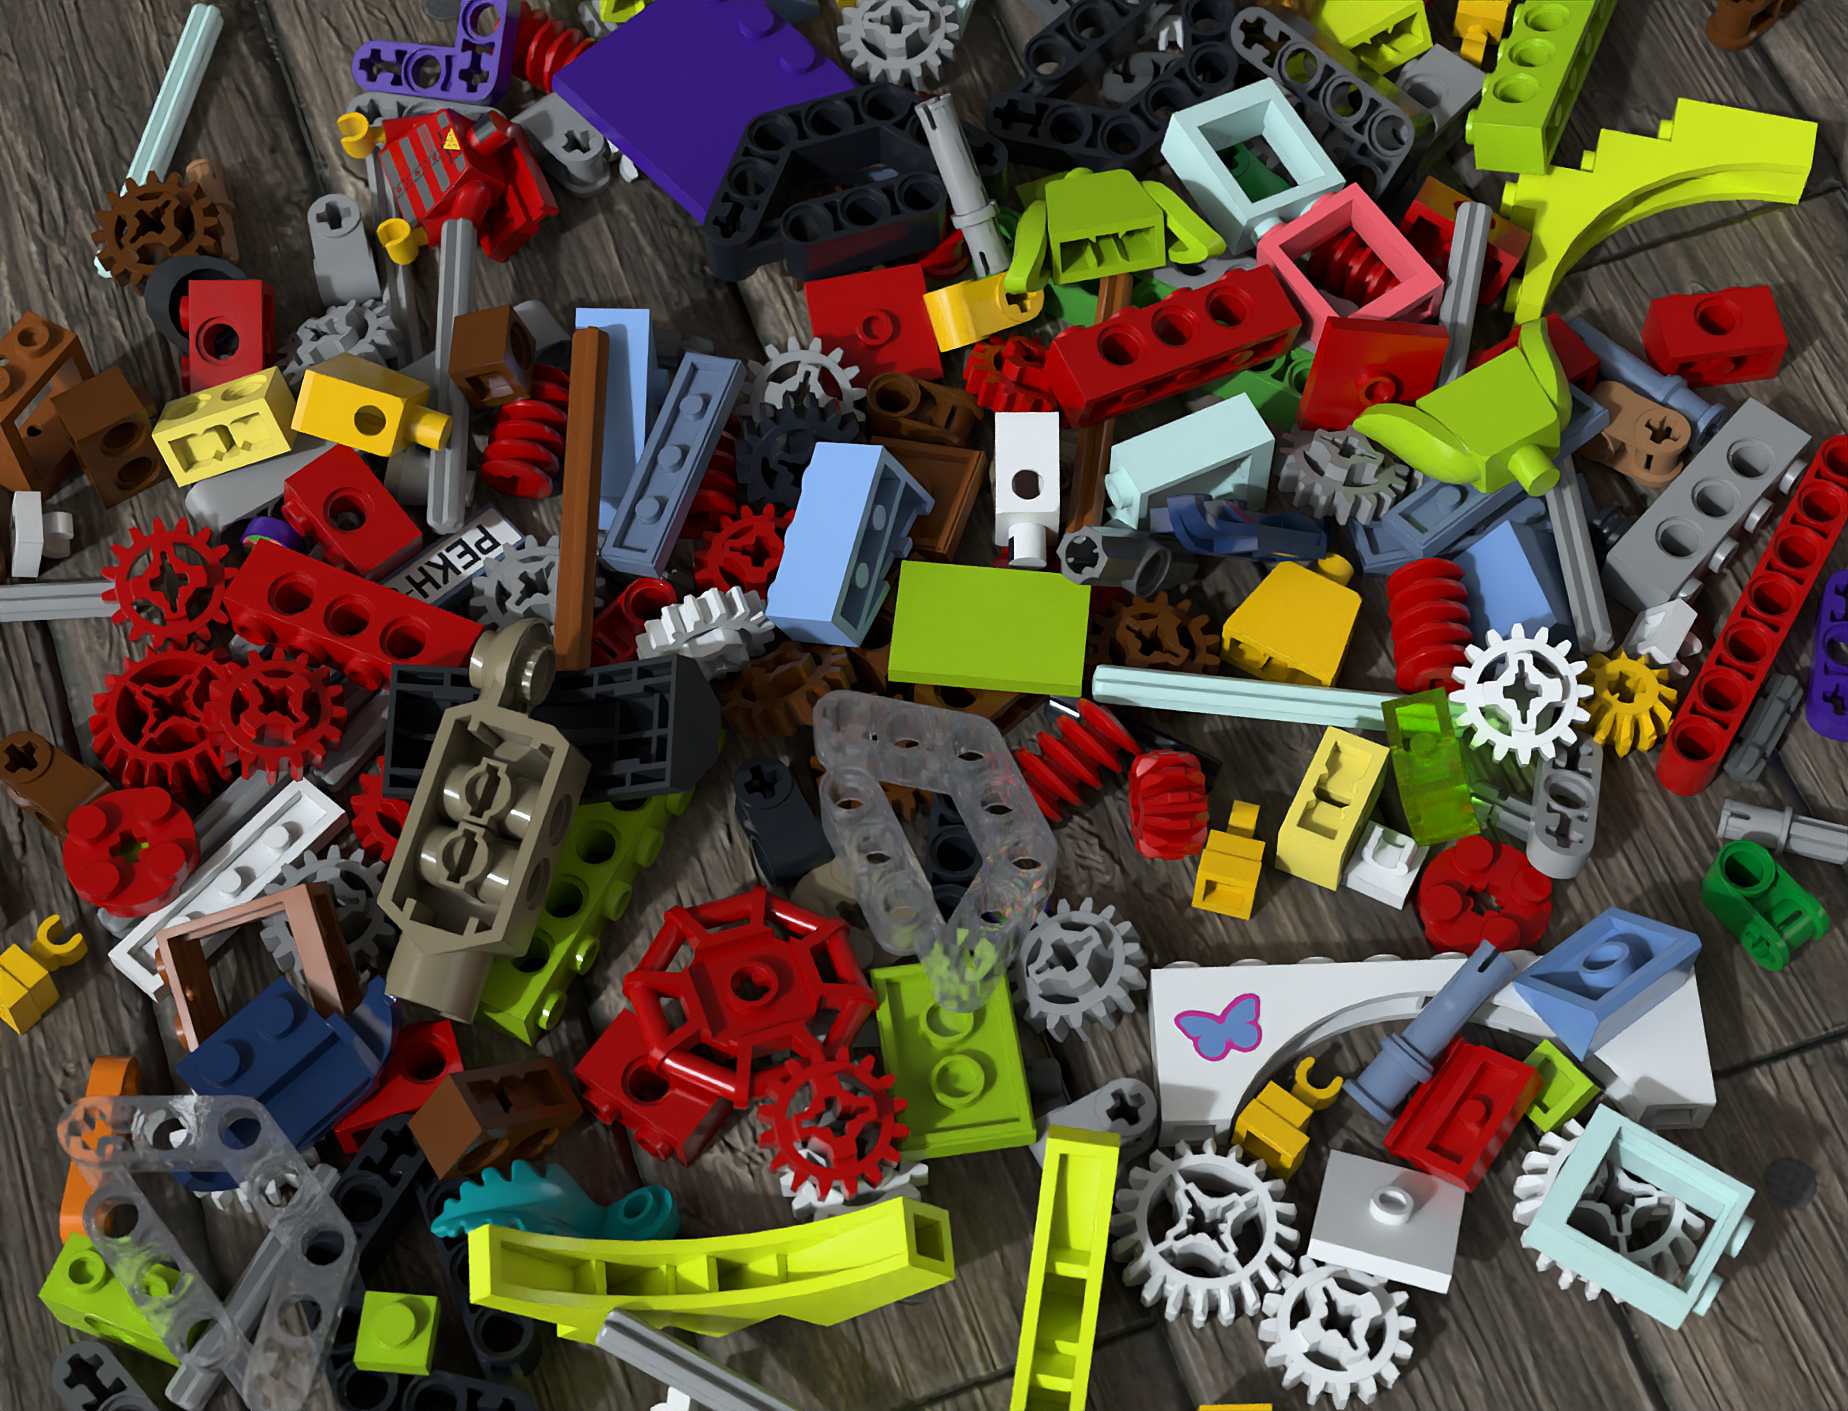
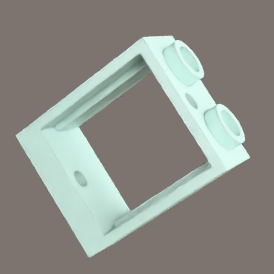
M1271 77L1173 113L1160 150L1215 230L1224 239L1234 256L1257 247V243L1270 228L1282 222L1290 223L1308 212L1311 206L1323 195L1329 192L1338 193L1343 190L1346 182ZM1262 134L1298 183V186L1251 203L1218 157L1216 151Z
M1244 392L1111 446L1110 473L1105 475L1108 500L1107 508L1103 509L1102 513L1104 524L1110 520L1119 519L1136 530L1150 531V508L1168 507V497L1182 494H1209L1213 496V500H1246L1248 511L1255 512L1264 508L1275 438L1247 394Z
M1600 1103L1535 1214L1523 1242L1677 1331L1690 1310L1703 1317L1724 1279L1713 1273L1712 1270L1722 1252L1735 1258L1748 1237L1755 1220L1743 1213L1755 1190ZM1604 1158L1609 1159L1716 1220L1679 1289L1567 1225L1568 1220Z

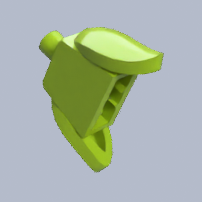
M1076 168L1066 174L1064 179L1050 181L1046 184V200L1039 199L1034 201L1018 221L1013 259L1006 274L1003 287L1006 292L1014 295L1036 292L1043 289L1049 281L1050 259L1052 282L1056 286L1166 266V259L1181 264L1199 263L1220 256L1225 252L1227 245L1215 230L1164 184L1155 181L1138 182L1130 171L1123 169L1094 173L1088 168Z
M1546 317L1524 322L1521 326L1518 347L1516 346L1416 400V408L1397 403L1375 404L1367 407L1354 420L1352 427L1355 431L1383 445L1412 468L1438 481L1461 485L1471 484L1481 493L1492 494L1517 480L1532 497H1538L1547 493L1556 485L1560 478V471L1553 464L1552 460L1560 453V433L1568 427L1573 401L1562 364L1548 336Z

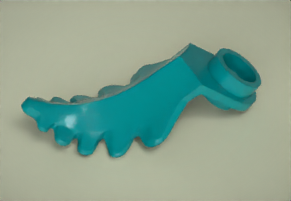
M518 1159L512 1162V1178L510 1181L505 1179L495 1167H488L481 1172L484 1186H480L472 1180L461 1184V1199L457 1201L454 1198H449L445 1201L444 1211L432 1223L431 1231L439 1238L445 1236L455 1237L464 1230L468 1234V1232L489 1223L512 1229L520 1228L522 1231L581 1239L655 1241L673 1240L679 1230L681 1218L677 1211L675 1197L663 1186L650 1185L635 1190L625 1198L606 1208L595 1203L564 1167L558 1164H549L545 1177H541L528 1162Z

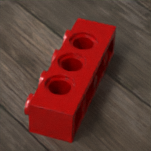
M1269 264L1245 271L1243 268H1237L1223 274L1215 283L1195 290L1191 287H1183L1171 292L1161 302L1141 309L1138 306H1129L1119 310L1109 320L1087 328L1084 325H1075L1065 329L1052 340L1042 372L1073 430L1078 431L1288 354L1302 325V321ZM1216 320L1223 321L1227 323L1229 326H1224L1218 323ZM1162 339L1171 340L1178 346L1167 344ZM1107 358L1117 359L1121 361L1124 365L1114 364L1110 362Z
M263 538L258 540L222 596L234 631L246 641L258 646H265L266 643H270L277 647H282L284 650L289 651L295 659L302 652L309 654V667L320 668L322 665L344 673L350 681L359 687L375 691L379 687L390 692L392 663L470 668L473 650L477 641L485 632L484 625ZM308 607L300 613L290 614L296 609ZM364 629L359 634L353 636H345L347 633L353 630ZM420 651V653L414 657L400 658L408 652Z

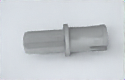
M1730 797L1725 798L1716 838L1753 841L1762 847L1775 849L1774 856L1780 858L1784 851L1839 865L1845 864L1848 860V826L1792 814L1793 807L1787 805L1784 811L1732 800Z

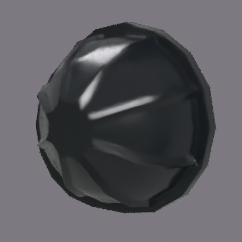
M193 255L173 257L158 265L147 279L144 292L147 314L154 325L170 342L190 354L189 332L183 331L180 321L182 296L189 295V280H249L244 271L228 260ZM234 328L224 329L217 335L214 344L217 356L227 355L239 347V337Z

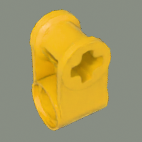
M1005 271L976 281L970 279L924 294L923 298L940 352L949 351L989 338L991 333L1035 318L1043 307V289L1015 295L1008 293L1003 287L1008 272Z

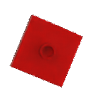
M921 262L805 282L803 284L813 339L815 337L821 339L822 354L828 357L832 351L839 347L844 351L843 360L839 367L844 370L848 367L857 366L860 370V375L857 379L850 383L851 388L867 390L873 378L881 373L891 371L901 372L910 377L933 384L943 381L944 376L936 336L923 298L927 291ZM823 369L821 382L825 394L837 398V400H843L842 391L832 375Z
M1327 316L1295 416L1299 430L1317 431L1319 428L1328 432L1346 430L1348 425H1352L1354 420L1367 407L1380 403H1397L1416 408V400L1431 393L1450 341L1446 327Z

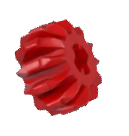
M1173 749L1153 750L1150 754L1137 755L1128 773L1129 790L1127 791L1129 799L1128 814L1131 821V834L1135 838V847L1147 859L1162 858L1163 861L1183 860L1184 856L1199 855L1208 837L1207 821L1210 819L1207 811L1209 796L1206 794L1205 775L1201 772L1199 760L1194 754H1189L1188 751L1178 752L1173 751Z

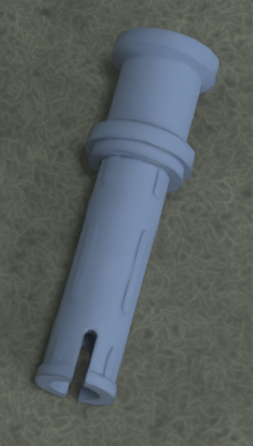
M1581 316L1573 318L1567 324L1575 334L1585 340L1584 344L1601 361L1597 374L1608 381L1621 383L1630 388L1634 393L1665 408L1675 410L1686 418L1691 429V436L1687 447L1694 453H1699L1725 425L1730 412L1729 408L1722 403L1712 405L1687 388V379L1681 375L1669 374L1663 376L1653 367L1588 324Z
M1485 938L1480 942L1481 945L1405 1031L1400 1036L1395 1032L1390 1037L1386 1035L1380 1042L1383 1050L1356 1080L1348 1078L1342 1085L1347 1093L1386 1127L1394 1120L1392 1111L1418 1082L1427 1083L1432 1078L1431 1072L1435 1068L1430 1063L1511 972L1514 973L1518 968Z

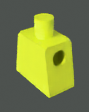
M1316 0L1311 24L1381 75L1433 47L1423 0ZM1308 51L1306 54L1310 62L1317 68V60L1314 54ZM1353 83L1348 94L1358 89V86Z

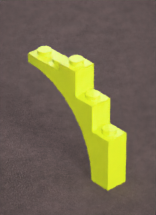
M1678 98L1672 121L1661 119L1656 139L1601 128L1595 152L1583 151L1579 170L1549 165L1545 175L1519 173L1517 183L1506 181L1499 216L1508 217L1509 222L1532 234L1516 265L1517 267H1523L1522 277H1510L1503 312L1514 314L1511 332L1524 322L1541 318L1546 303L1563 276L1593 246L1626 225L1667 209L1706 201L1753 199L1798 204L1812 167L1818 123Z
M1055 1124L1049 1125L1010 1411H1085L1121 1134Z
M904 1196L856 1212L808 1224L751 1234L702 1239L655 1241L581 1239L531 1233L489 1223L468 1232L470 1303L556 1323L558 1337L598 1346L596 1343L597 1334L607 1315L614 1307L622 1308L658 1329L673 1326L719 1338L780 1314L829 1327L956 1279L948 1210Z

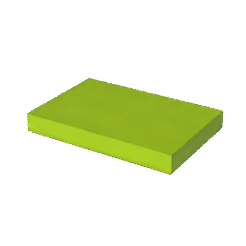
M902 560L888 665V681L1081 697L1091 585H1078L1067 579L1062 573Z
M1003 952L870 969L871 988L879 995V1009L876 1010L875 1015L885 1075L893 1073L897 1078L893 1087L888 1092V1096L890 1099L905 1098L909 1105L905 1113L894 1118V1122L901 1123L910 1128L906 1142L896 1143L897 1151L902 1156L899 1163L1036 1144L1037 1132Z

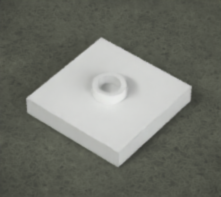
M1331 1149L1306 1257L1446 1294L1452 1276L1465 1190L1433 1175Z

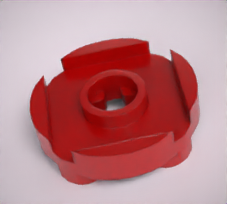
M160 787L131 788L112 792L97 799L90 805H83L77 808L70 815L67 822L69 833L63 845L65 872L81 899L89 905L91 902L94 906L105 908L108 914L121 918L141 917L167 907L182 893L180 886L188 879L191 869L195 875L200 863V840L188 813L182 806L172 800L166 790ZM137 841L138 843H147L149 847L139 851V861L133 864H127L123 856H116L122 846L129 842Z
M1468 835L1460 838L1455 846L1443 850L1428 865L1417 894V911L1420 910V917L1425 924L1424 933L1430 944L1441 954L1458 952L1470 957L1481 945L1480 942L1484 938L1496 947L1500 953L1513 950L1533 952L1540 944L1551 917L1550 893L1552 882L1549 876L1533 867L1527 856L1521 851L1500 842L1488 841L1486 838L1478 835ZM1474 893L1490 894L1496 898L1495 903L1501 907V911L1498 913L1495 910L1489 909L1483 916L1478 915L1472 911L1474 900L1469 895Z

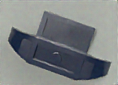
M1209 494L1176 495L1175 497L1167 498L1168 507L1150 508V534L1177 537L1186 549L1197 554L1279 564L1282 561L1289 560L1294 563L1325 560L1326 550L1331 549V517L1327 516L1318 519L1316 517H1308L1302 512L1267 514L1248 511L1246 500H1213V496Z
M281 975L174 1067L182 1079L215 1114L206 1123V1126L213 1134L193 1150L179 1155L171 1153L161 1162L182 1187L190 1191L219 1192L242 1188L268 1176L274 1180L380 1087L378 1080L392 1058L398 1040L402 1021L401 998L384 994L387 983L379 975L368 983L366 997L344 1020L337 1012H334L329 1018L324 1020Z

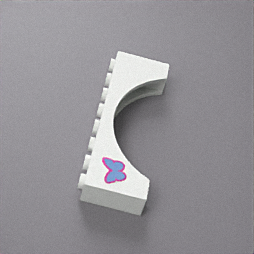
M1513 950L1503 953L1518 968L1514 973L1511 972L1467 1022L1501 1029L1525 1038L1537 1045H1540L1547 1038L1609 1097L1624 1117L1629 1116L1631 1121L1645 1129L1655 1126L1656 1130L1703 1128L1717 1102L1694 964L1680 989L1581 1062L1516 992L1511 980L1543 956H1536L1533 952L1527 950ZM1448 952L1438 954L1430 960L1402 961L1398 956L1384 954L1369 957L1363 962L1335 963L1334 960L1327 957H1310L1299 961L1297 964L1268 965L1267 962L1262 960L1245 959L1234 962L1229 967H1201L1195 962L1180 961L1170 963L1162 969H1151L1147 998L1154 1094L1157 1101L1158 1147L1176 1146L1182 1139L1189 1146L1203 1145L1204 1141L1210 1137L1216 1145L1227 1144L1238 1116L1267 1080L1290 1060L1334 1035L1374 1023L1416 1018L1469 957L1463 953Z

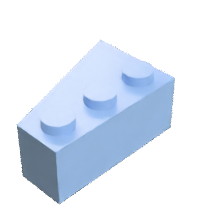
M576 308V329L595 326L599 330L607 332L610 337L599 530L610 529L656 423L658 406H663L669 393V371L658 369L650 309Z
M831 442L816 443L811 463L803 474L802 493L793 522L786 530L785 549L777 576L770 585L767 594L765 616L793 641L860 647L891 588L888 581H883L895 558H907L913 546L911 537H906L917 515L929 516L936 502L883 446Z

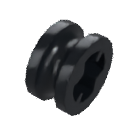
M1618 501L1608 504L1588 526L1592 547L1600 550L1599 558L1604 563L1608 552L1639 519L1636 515L1626 517L1622 513L1624 507Z

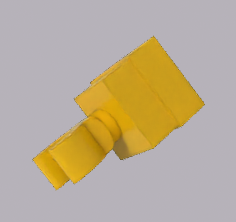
M1511 0L1458 1L1452 36L1464 38L1459 56L1461 59L1480 70L1486 43L1500 44Z
M1234 800L1226 833L1213 829L1210 830L1207 845L1203 849L1197 872L1191 907L1240 919H1250L1266 843L1253 839L1260 805Z
M58 914L52 915L42 922L38 928L37 939L31 944L28 954L14 943L0 955V1018L21 1036L42 1018L41 1015L60 998L48 971H55L60 966H68L78 962L88 950L81 933L74 935L65 944H53L56 938L65 932V927Z
M1307 1057L1300 1062L1295 1072L1290 1093L1271 1080L1257 1098L1252 1099L1238 1116L1231 1140L1234 1146L1239 1144L1243 1152L1255 1161L1263 1158L1267 1164V1170L1278 1178L1283 1179L1285 1183L1288 1182L1303 1162L1310 1140L1305 1134L1311 1115L1315 1110L1329 1108L1334 1104L1343 1084V1079L1337 1076L1327 1088L1316 1089L1307 1082V1078L1310 1076L1315 1063L1313 1057Z

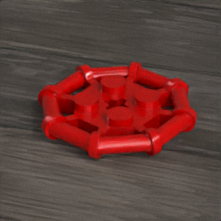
M754 884L753 890L685 909L680 905H675L664 912L665 923L636 969L624 976L622 986L623 995L632 1002L650 1053L647 1063L658 1075L670 1073L734 1102V1108L748 1109L750 1102L768 1098L769 1096L764 1091L770 1078L784 1083L788 1082L783 1070L784 1064L751 1073L752 1059L792 1048L802 1058L797 1060V1062L803 1068L808 1067L811 1048L819 1047L826 1061H834L840 1046H848V1050H850L867 1018L876 1014V1010L879 1009V995L874 989L869 987L850 941V925L840 916L830 919L767 892V885ZM750 919V923L712 934L707 931L712 928ZM765 919L805 937L799 940L790 936L789 943L774 937V929L764 925ZM682 944L685 946L689 945L694 950V959L689 967L685 965L681 973L666 972ZM821 954L828 955L839 984L822 982L814 962L815 958ZM744 981H752L756 989L767 988L769 992L762 995V999L756 1001H747L736 996L740 994V983ZM661 998L680 999L688 1022L673 1033H671L659 999ZM820 1009L839 1010L840 1013L821 1044L810 1033ZM702 1042L707 1044L712 1053L720 1058H737L736 1072L693 1054L689 1050Z

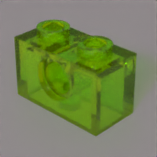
M1440 687L1381 702L1401 802L1414 842H1416L1418 848L1481 833L1459 735L1454 726V718L1445 688Z

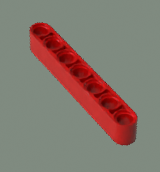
M1835 435L1826 439L1820 446L1670 727L1658 756L1655 769L1661 784L1672 793L1682 796H1694L1704 792L1712 783L1848 522V435ZM1786 563L1793 564L1796 567L1789 566ZM1762 608L1765 610H1769L1775 615L1765 613L1760 609ZM1733 655L1744 657L1750 662L1741 661ZM1707 703L1718 704L1726 711L1714 709ZM1680 751L1694 753L1701 760L1687 758Z

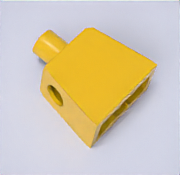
M343 352L306 369L291 429L383 457H393L415 443L441 452L449 439L453 426V417L426 407L430 394V386L426 383L353 354Z
M1326 553V559L1318 560L1312 571L1290 560L1280 562L1227 619L1223 626L1219 658L1265 681L1335 688L1357 626L1362 597L1357 592L1346 587L1354 574L1352 565L1345 558L1334 553Z

